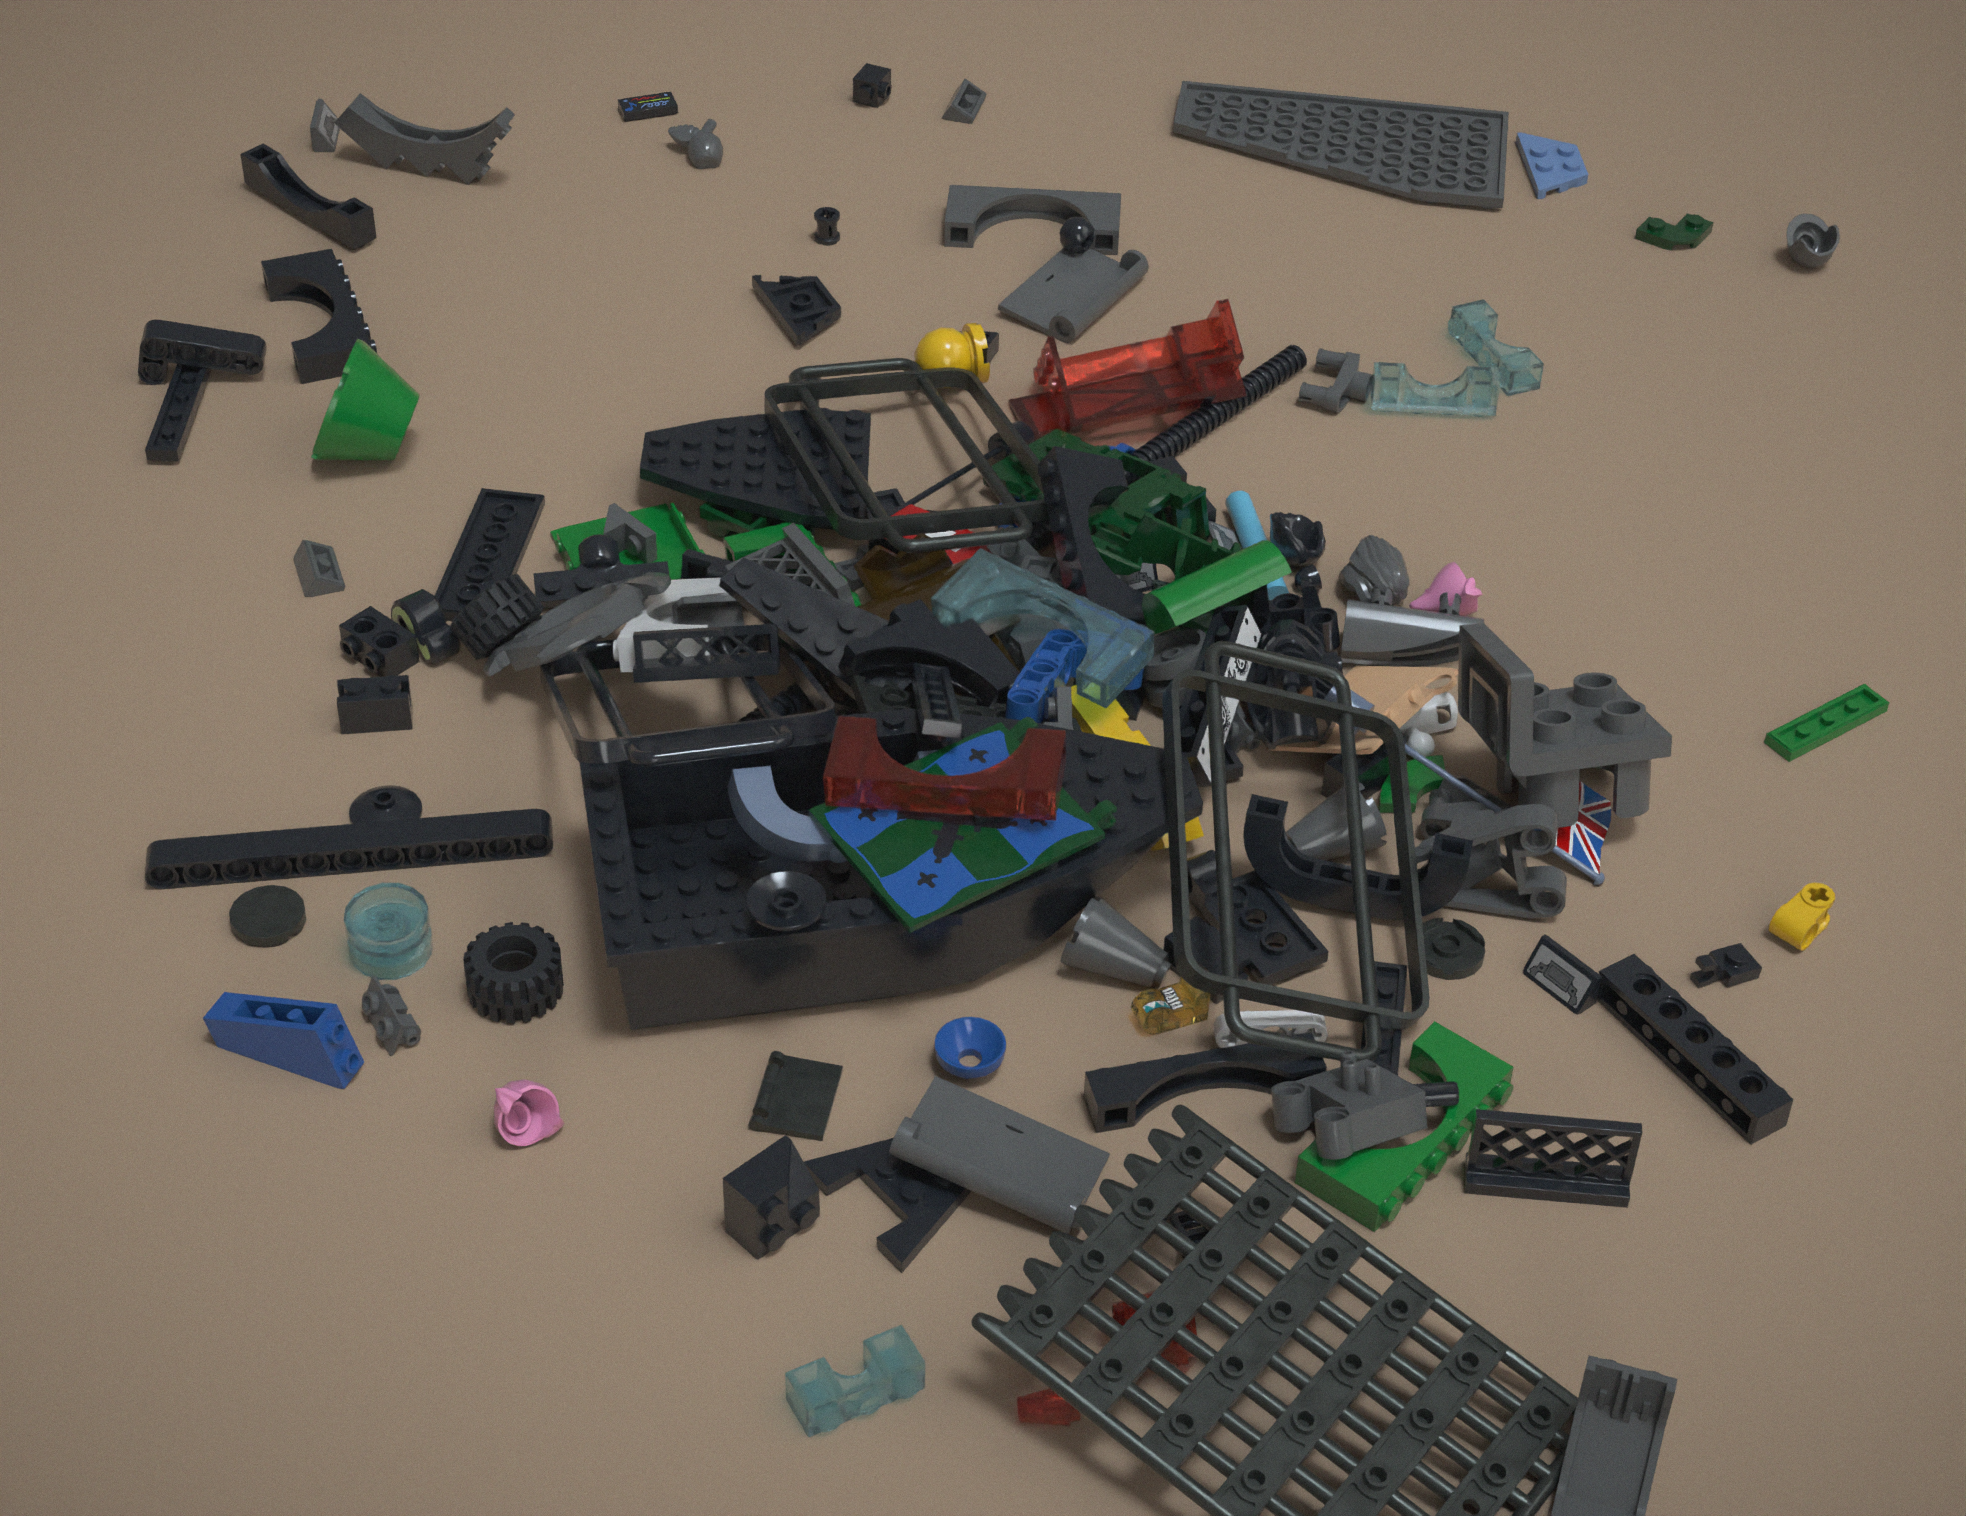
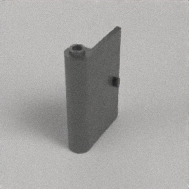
M1063 248L999 303L998 310L1059 341L1068 343L1073 341L1148 272V261L1137 250H1128L1122 255L1120 262L1091 248L1084 253L1077 254L1068 252Z
M937 1076L934 1077L911 1118L905 1117L902 1120L889 1151V1154L1067 1234H1070L1073 1228L1081 1230L1080 1225L1074 1218L1075 1210L1078 1205L1086 1204L1110 1156V1153Z

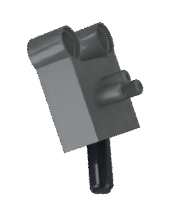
M1345 1050L1340 1053L1341 1067L1297 1081L1278 1083L1271 1088L1274 1128L1281 1132L1294 1133L1307 1129L1310 1123L1314 1122L1317 1154L1325 1159L1346 1158L1355 1151L1427 1128L1426 1107L1449 1106L1459 1103V1088L1455 1081L1412 1084L1368 1059L1356 1062V1053L1351 1050Z

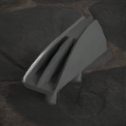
M1376 584L1372 588L1371 603L1348 600L1340 656L1344 663L1381 666H1426L1458 661L1460 625L1484 623V619L1459 615L1462 599L1457 593L1455 594L1452 606L1448 604V593L1441 594L1439 597V612L1391 606L1394 594L1392 586L1388 585L1384 598H1381L1380 584Z

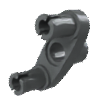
M1319 348L1315 367L1337 371L1339 374L1334 385L1329 388L1303 382L1299 391V402L1312 403L1323 406L1325 410L1341 412L1351 398L1367 401L1373 375L1358 371L1360 354L1352 352L1344 354Z

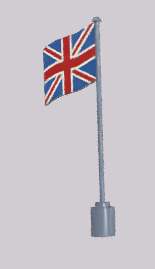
M1333 686L1324 700L1337 703L1336 689ZM1351 690L1353 707L1370 711L1374 710L1375 705ZM1354 727V735L1359 731L1367 732L1366 729ZM1405 744V752L1470 797L1494 812L1503 810ZM1579 781L1578 820L1572 826L1557 828L1556 845L1552 850L1553 853L1595 880L1594 885H1600L1605 880L1604 874L1600 873L1601 847L1611 822V802Z

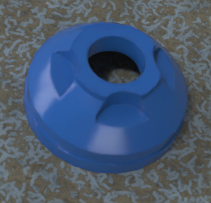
M961 1017L946 1023L936 1034L934 1043L936 1058L946 1071L955 1076L965 1079L983 1077L994 1072L1003 1062L1006 1051V1039L1001 1029L988 1020L977 1017ZM965 1056H975L981 1062L976 1066L968 1067L962 1065L959 1060Z

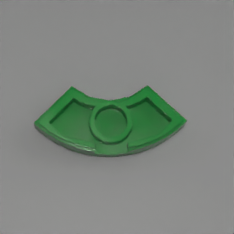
M1443 755L1426 756L1427 759L1445 770ZM1416 759L1407 762L1411 813L1415 812L1416 803L1420 797L1434 789H1439L1444 779ZM1390 775L1386 778L1381 789L1380 813H1393Z

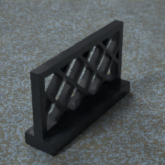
M1476 1109L1469 1151L1466 1152L1464 1160L1465 1194L1628 1208L1630 1182L1643 1133L1642 1123ZM1483 1126H1502L1505 1130L1491 1136L1483 1129ZM1531 1129H1541L1546 1133L1532 1139L1525 1132ZM1576 1132L1584 1133L1587 1137L1573 1143L1567 1135ZM1614 1136L1630 1137L1628 1141L1617 1146L1608 1141V1139ZM1513 1138H1516L1523 1144L1511 1151L1502 1145ZM1555 1141L1558 1142L1563 1149L1551 1155L1543 1149V1147ZM1596 1145L1605 1151L1593 1158L1584 1152ZM1492 1149V1150H1493L1496 1154H1498V1155L1483 1154V1153H1485V1152H1487V1151H1489V1150ZM1533 1153L1538 1158H1527L1525 1156ZM1572 1157H1575V1158H1576L1578 1161H1580V1162H1573V1161H1566V1160H1568V1159H1570V1158H1572ZM1615 1160V1161H1617L1621 1166H1619V1165H1608V1163H1610V1162H1612V1161Z

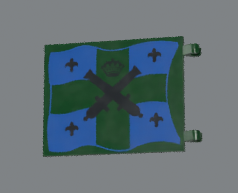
M1025 717L1010 730L1002 722H999L809 809V816L906 930L911 933L1105 839V832L1102 829H1108L1115 825L1116 818L1112 813L1117 811V807L1111 801L1104 800L1087 814L1023 746L1031 745L1037 741V734L1033 730L1038 728V724L1031 717ZM999 774L1013 809V820L975 826L961 780Z

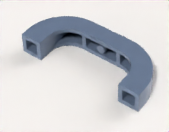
M938 750L917 752L914 761ZM770 766L732 770L727 786L732 810L744 831L760 846L774 854L797 861L831 860L835 863L848 861L810 816L799 814L782 802L776 792Z

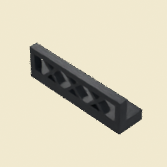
M777 624L639 631L633 633L636 661L633 667L634 683L778 675L781 666ZM755 634H770L771 652L757 653L747 643ZM738 635H747L744 640L738 637ZM721 636H728L738 644L731 654L721 655L711 645ZM703 637H711L708 642L702 639ZM692 638L702 646V649L695 656L686 657L675 647L682 639ZM668 639H676L672 644L667 641ZM656 640L667 649L660 658L644 659L642 641ZM741 649H744L747 652L738 654ZM706 650L711 654L702 656L706 652ZM670 653H672L675 656L671 658H666Z

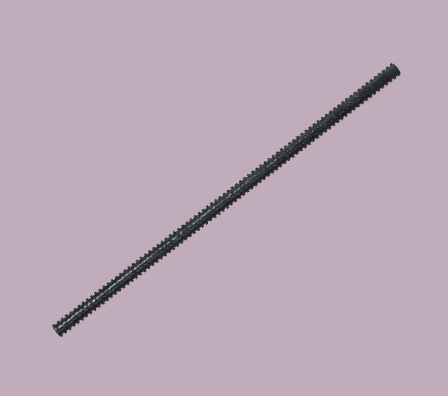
M1296 345L1287 346L1268 359V361L1262 363V365L1232 384L1236 391L1243 390L1246 394L1245 397L1200 406L1129 455L1147 462L1169 456L1176 457L1179 453L1185 451V449L1234 417V415L1240 413V411L1305 368L1307 358L1304 351ZM1226 388L1225 390L1217 394L1215 398L1224 397L1232 394L1229 391V389ZM1124 470L1127 486L1135 482L1138 475ZM1050 521L1031 522L1033 530L1026 540L1036 551H1039L1054 541L1052 531L1050 530ZM996 556L983 563L989 569L1009 572ZM815 667L810 672L820 684V677L822 676L819 669ZM796 681L770 698L781 716L802 714L814 706ZM756 707L754 711L746 714V717L740 718L738 722L764 719L765 717Z

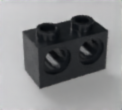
M372 606L339 625L340 646L344 654L366 666L372 673H376L381 677L388 675L398 676L420 662L416 635Z

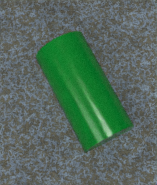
M1261 540L1145 594L1142 599V611L1151 636H1154L1288 575L1292 571L1281 551L1270 541Z

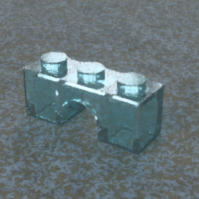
M902 1325L863 1340V1367L865 1371L860 1374L851 1376L839 1374L830 1367L825 1357L785 1373L786 1400L808 1437L821 1432L832 1431L844 1422L861 1415L872 1414L884 1405L901 1398H910L925 1388V1360Z

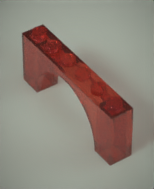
M839 716L823 775L826 806L1056 821L1066 765V730L1028 728L1020 746L1002 762L971 774L940 776L909 769L893 760L879 744L876 719Z

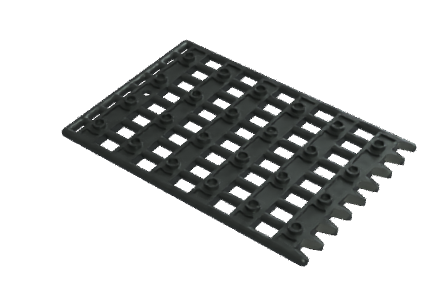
M1184 1105L1175 1106L1171 1113L1173 1119L1186 1134L1183 1138L1156 1128L1151 1129L1148 1142L1162 1159L1159 1163L1137 1154H1127L1123 1164L1138 1184L1135 1188L1111 1179L1102 1180L1099 1192L1113 1210L1110 1215L1087 1205L1077 1206L1074 1218L1088 1236L1085 1241L1061 1231L1052 1232L1049 1245L1063 1263L1060 1267L1037 1258L1026 1259L1023 1271L1037 1290L1034 1295L1010 1285L1000 1286L997 1299L1011 1319L1008 1322H1004L981 1312L975 1314L972 1318V1327L1211 1516H1259L1265 1508L1275 1516H1304L1277 1495L1290 1478L1325 1505L1317 1516H1378L1386 1505L1401 1516H1430L1398 1491L1410 1475L1445 1501L1435 1516H1495L1505 1501L1516 1508L1512 1516H1535L1558 1485L1569 1435L1561 1430V1427L1571 1414L1574 1416L1578 1401L1577 1396ZM1225 1157L1257 1179L1245 1193L1214 1170ZM1202 1182L1233 1204L1222 1218L1190 1196ZM1292 1207L1324 1229V1232L1314 1243H1311L1281 1220ZM1178 1208L1209 1230L1208 1234L1198 1244H1195L1166 1222ZM1269 1233L1302 1256L1290 1270L1258 1247ZM1154 1234L1186 1257L1174 1271L1141 1248ZM1360 1258H1363L1394 1281L1383 1295L1350 1272V1269ZM1246 1259L1278 1282L1266 1297L1234 1273ZM1129 1260L1161 1284L1149 1298L1145 1297L1117 1275ZM1337 1284L1371 1308L1360 1322L1326 1298ZM1222 1285L1254 1309L1243 1324L1210 1300ZM1104 1287L1136 1311L1123 1326L1091 1302ZM1429 1309L1463 1333L1453 1348L1419 1323ZM1314 1311L1348 1335L1336 1350L1303 1325ZM1197 1313H1200L1230 1336L1229 1340L1218 1352L1186 1328V1325ZM1079 1314L1111 1339L1098 1354L1066 1330ZM1407 1336L1441 1360L1431 1375H1428L1396 1351ZM1291 1338L1324 1362V1365L1313 1378L1279 1353ZM1173 1340L1206 1365L1193 1380L1160 1355ZM1053 1342L1085 1367L1072 1382L1039 1358ZM1500 1361L1535 1386L1524 1401L1489 1376ZM1384 1364H1387L1419 1389L1408 1403H1405L1373 1378ZM1267 1366L1301 1391L1289 1406L1255 1381ZM1148 1368L1181 1393L1168 1409L1135 1384ZM1478 1389L1513 1414L1502 1430L1467 1404ZM1361 1392H1364L1396 1417L1385 1432H1382L1350 1407ZM1243 1394L1277 1419L1265 1435L1231 1410L1232 1406ZM1122 1397L1156 1422L1142 1438L1109 1413ZM1455 1417L1491 1443L1480 1458L1476 1457L1444 1432ZM1338 1420L1372 1445V1448L1361 1461L1357 1460L1326 1436ZM1218 1423L1252 1448L1240 1464L1236 1463L1206 1439ZM1549 1443L1561 1450L1550 1465L1539 1458ZM1432 1446H1435L1469 1472L1457 1488L1421 1461ZM1314 1449L1349 1475L1337 1491L1302 1465ZM1193 1452L1227 1478L1215 1494H1212L1180 1468ZM1527 1472H1530L1539 1480L1530 1492L1525 1494L1517 1488V1485ZM1469 1503L1473 1505L1477 1510V1514H1467L1463 1509V1504Z

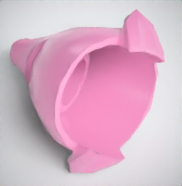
M1451 562L1439 571L1430 587L1420 597L1412 601L1409 606L1411 609L1439 612L1440 595L1447 592L1448 604L1452 606L1455 594L1457 593L1462 599L1459 615L1467 616L1477 612V598L1483 594L1481 590L1475 587L1474 578L1466 579L1459 566L1455 562Z
M523 1079L510 1081L502 1088H495L494 1124L508 1143L517 1146L531 1145L544 1137L549 1138L565 1124L560 1117L559 1105L555 1095L543 1084Z

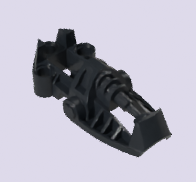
M1301 579L1302 597L1292 593H1285L1276 596L1273 600H1269L1267 584L1254 592L1252 616L1262 634L1258 649L1329 665L1343 674L1341 656L1338 655L1337 651L1331 652L1340 645L1337 613L1331 608H1323L1321 606L1315 585ZM1252 662L1246 682L1283 689L1293 693L1299 692L1300 687L1312 686L1313 697L1323 700L1333 687V684L1325 679ZM1247 702L1253 727L1269 750L1275 749L1277 745L1317 741L1319 745L1326 744L1336 724L1328 720Z

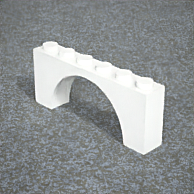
M721 578L671 580V584L665 592L648 596V599L642 602L645 609L626 622L623 630H620L617 640L613 642V656L615 661L620 662V671L633 672V667L636 663L633 641L634 632L708 628V625L674 624L672 605L681 597L729 595L719 586ZM703 637V638H702V639H704L706 642L709 641V637ZM692 638L682 639L675 648L686 657L695 656L702 649V646ZM668 639L667 641L672 644L676 639ZM656 640L642 641L644 659L660 658L667 650ZM706 650L702 656L710 655V653ZM670 653L666 658H671L675 656L672 653Z

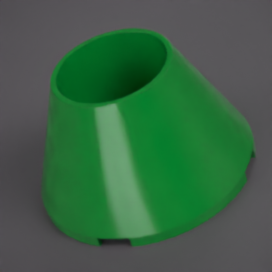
M357 339L319 430L312 451L313 455L311 456L315 460H395L418 403L420 394L365 341Z

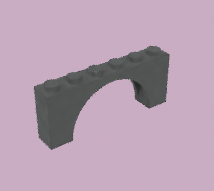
M950 185L945 216L944 247L973 248L976 239L985 230L1009 220L1032 218L1064 224L1071 217H1082L1087 219L1094 227L1095 239L1090 248L1103 255H1118L1121 193Z

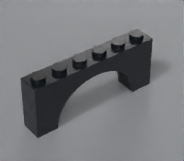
M332 248L261 261L264 284L270 302H305L323 309L332 316L327 325L317 333L291 342L294 365L301 384L342 377L343 369L357 339L365 341L377 353L374 339H371L368 324L364 323L362 309L357 305L354 290L351 291L349 277L345 275L342 260H336Z
M1053 446L1037 466L1072 626L1078 632L1143 643L1150 635L1142 611V599L1145 594L1124 583L1110 570L1093 543L1088 524V513L1091 506H1111L1128 487L1122 460Z

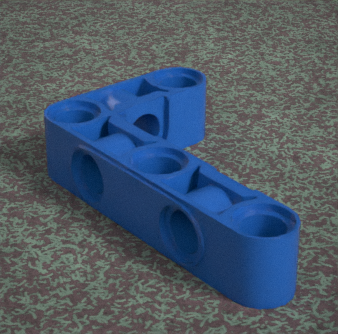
M1051 630L1047 633L1039 647L1036 648L1008 692L1005 718L1021 720L1025 717H1031L1036 723L1041 724L1045 718V698L1049 697V694L1056 687H1065L1070 678L1125 690L1138 689L1142 685L1146 651L1140 646L1071 630ZM1089 656L1096 657L1100 663L1094 662Z

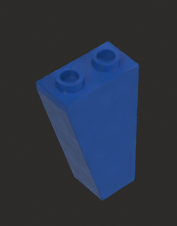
M224 992L203 1017L217 1047L338 1089H345L364 1064V1060L337 1004Z

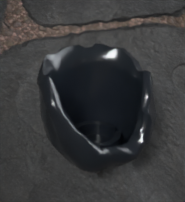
M1282 512L1270 514V542L1281 551L1289 566L1303 567L1317 562L1324 554L1326 540L1323 533V525L1320 521L1312 522L1303 515H1295L1289 512L1287 514Z

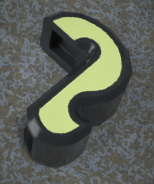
M421 589L393 602L391 619L402 627H407L410 632L416 635L417 646L426 661L435 664L459 653L461 647L460 639L452 631L450 625H447L444 612L433 594Z

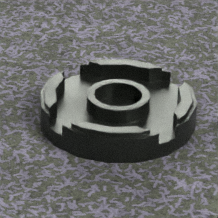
M278 885L255 887L243 893L233 902L229 911L233 934L241 937L244 943L258 947L275 946L287 942L288 936L294 932L297 935L303 929L307 920L304 900L301 896L286 886Z
M1433 918L1422 923L1427 974L1440 979L1457 980L1474 975L1482 967L1486 952L1485 941L1475 927L1458 919H1453V922H1443V918Z

